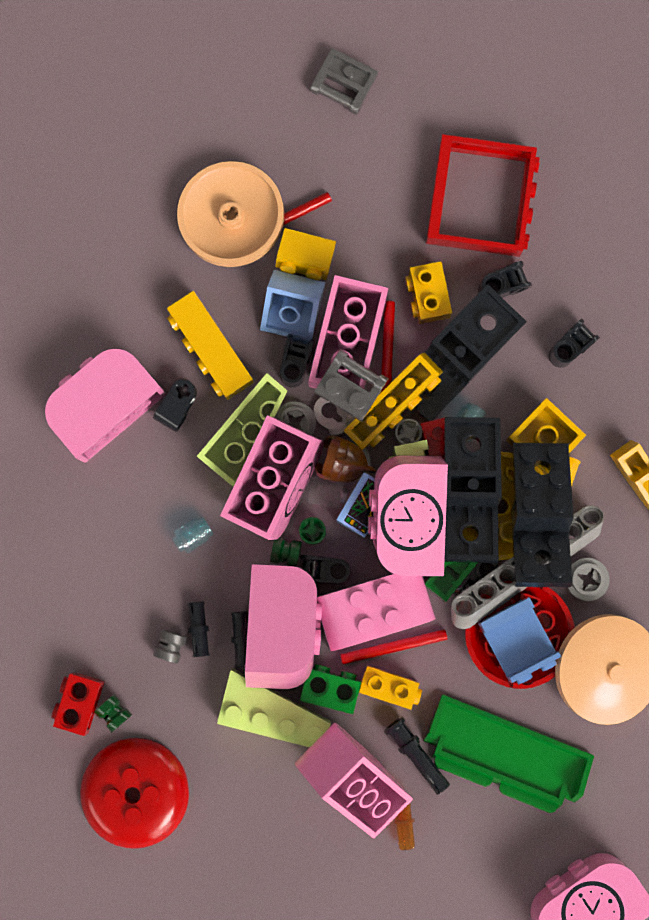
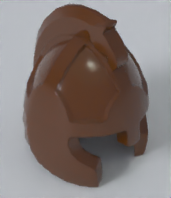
M334 435L327 436L323 440V447L328 448L324 464L316 463L315 472L320 478L334 482H353L359 479L364 472H377L374 467L368 466L363 450L354 443Z

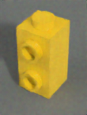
M367 665L359 693L411 710L413 704L418 705L422 689L418 688L420 683Z

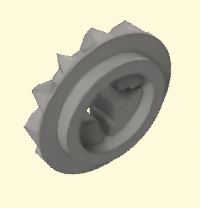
M293 401L282 405L274 417L290 424L287 414H290L295 419L305 416L300 422L301 430L310 435L315 432V414L309 406L302 402Z
M583 558L571 565L572 586L568 587L571 594L583 601H594L605 594L609 587L610 578L606 567L600 561L593 558ZM593 569L591 579L598 584H588L582 590L583 580L577 575H587Z

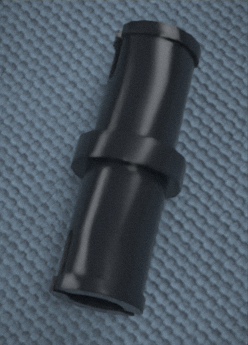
M205 602L187 603L190 619L188 633H191L193 658L210 656L207 638L209 626H206Z
M248 611L232 612L233 637H231V643H234L235 667H245Z

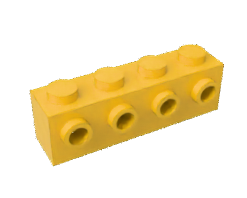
M194 291L167 308L170 313L167 320L175 331L178 329L182 331L185 338L181 341L189 353L196 352L200 358L196 361L197 365L204 375L210 373L214 379L211 386L219 397L224 395L229 400L254 383L252 377Z
M425 352L420 354L378 395L363 421L361 422L355 418L343 431L362 450L369 445L374 448L384 438L381 433L388 426L393 429L403 419L400 414L407 407L412 410L422 401L419 395L426 388L432 391L442 381L439 376L443 371Z

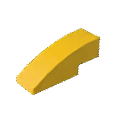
M630 440L613 452L610 457L636 495L649 510V458L639 443Z

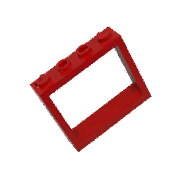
M442 134L426 244L520 257L523 249L527 250L530 234H526V226L531 224L533 217V208H529L530 198H535L537 183L533 182L534 172L538 173L540 157H536L537 147ZM450 152L525 162L514 244L439 234Z

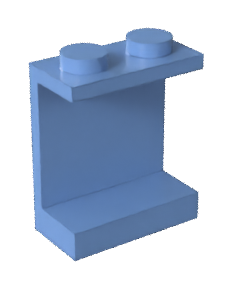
M525 597L478 622L508 681L511 683L516 681L518 685L533 677L532 672L540 668L543 672L557 665L555 660L561 657L560 653L555 651L537 618L530 597Z

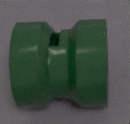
M309 517L300 524L299 534L305 543L315 545L324 539L326 528L320 519Z
M283 537L274 539L270 562L278 564L286 561L288 566L297 567L302 541L293 540L288 543Z
M115 694L94 711L98 718H104L106 727L111 733L132 716L127 708L120 706V699Z

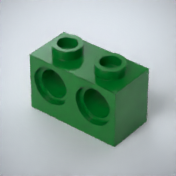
M444 562V576H430L425 582V586L443 602H447L477 563Z
M315 664L310 676L304 683L300 701L353 714L361 686V681L356 680L357 675L346 671H341L340 675L330 673V667ZM315 677H321L326 682V687L321 692L312 690L310 686L311 680ZM341 684H348L353 690L352 695L347 699H342L337 695V688Z

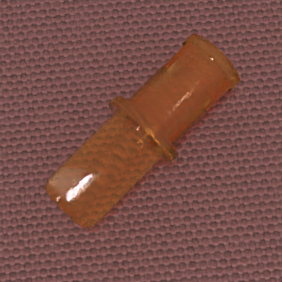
M410 803L396 816V820H393V823L397 826L400 850H411L415 847L413 833L415 818H412Z

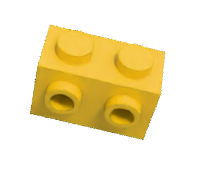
M284 228L275 267L280 268L285 273L293 274L296 272L306 275L310 279L327 280L336 241Z
M442 262L411 267L409 269V276L405 277L407 291L413 292L414 302H411L413 318L418 317L419 324L451 318L452 309Z

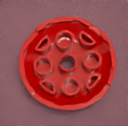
M511 580L502 581L506 584L512 583ZM527 587L485 617L487 618L525 597H530L534 605L533 610L555 651L559 652L563 641L574 629L572 615L567 605L549 587ZM487 594L480 595V597L483 599L491 598V596ZM476 623L472 627L465 629L466 646L473 663L483 675L493 682L509 688L527 689L540 686L555 677L554 666L543 672L541 668L532 672L533 677L518 685L516 681L513 683L509 682L479 624Z
M130 738L116 741L98 752L85 770L80 789L83 813L92 829L111 844L131 849L152 846L167 838L178 827L185 815L189 802L187 774L176 755L156 741L146 738ZM128 788H137L140 791V799L137 801L130 800L127 795Z

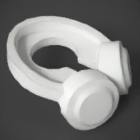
M322 397L319 398L314 405V414L317 421L329 430L330 435L335 436L344 433L343 430L355 417L337 406V414L342 417V422L338 423L333 418L324 417L321 412L322 407L330 402Z

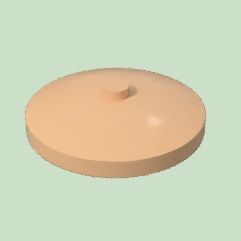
M228 161L206 167L187 183L179 199L177 219L179 229L186 244L198 257L217 266L237 267L258 260L274 246L283 228L284 207L277 186L266 173L247 163Z
M603 614L583 621L567 635L559 650L561 657L556 659L555 677L557 688L563 701L574 713L593 723L609 725L624 722L645 708L649 703V633L644 627L623 616Z

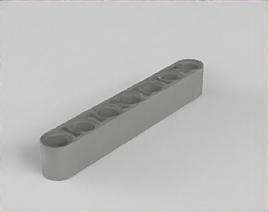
M589 505L574 514L569 530V535L575 537L574 539H569L571 556L600 535L604 513L599 507ZM586 521H592L595 524H589ZM538 554L534 557L536 562L542 565L550 562L549 558L544 554ZM513 557L454 598L451 606V621L457 628L468 629L527 588L515 587ZM508 579L511 580L512 583L506 584L503 583L501 580ZM487 594L491 596V598L483 599L480 597V595ZM461 609L468 610L470 613L460 614L458 611Z

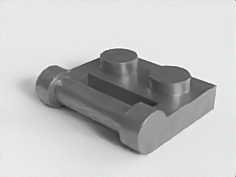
M331 48L311 86L310 92L315 95L321 94L349 108L351 113L357 115L378 76V71ZM328 78L358 94L353 99L325 85L324 82Z
M340 349L314 393L362 422L388 378L382 374L378 376L347 357L348 353ZM343 366L372 384L373 388L370 392L366 391L337 373L339 368Z

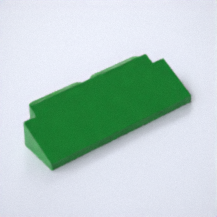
M443 694L440 697L424 738V742L436 746L432 758H434V764L437 768L484 787L489 786L492 782L499 785V791L503 795L548 813H553L561 807L564 799L575 803L584 795L594 759L592 754Z

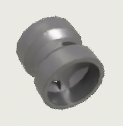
M404 419L399 422L394 432L395 441L399 445L418 442L422 436L420 424L413 419Z
M161 629L159 635L160 644L155 647L153 656L178 664L181 657L179 653L180 648L185 645L187 637Z

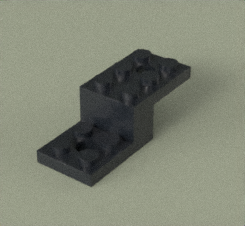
M488 284L437 335L425 351L443 371L439 376L442 381L437 385V389L432 393L423 391L419 395L422 401L414 408L428 422L433 421L527 322ZM485 316L492 317L495 320V328L485 330L480 324L481 318Z
M445 417L444 461L448 464L444 562L498 563V505L502 498L500 418ZM469 439H474L479 442L480 449L471 452L466 449L465 442ZM465 528H473L476 530L478 537L473 541H468L463 537L462 531Z
M513 443L515 498L511 510L515 587H571L572 569L569 530L574 514L568 443ZM538 465H543L547 467L549 473L541 475L534 468ZM538 554H544L549 558L550 562L542 565L537 563L534 557Z

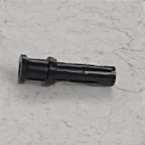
M402 716L391 723L384 732L393 738L399 746L398 751L408 756L421 775L430 784L436 795H438L440 792L445 791L450 786V783L419 744L420 738L412 734L404 723L405 719Z

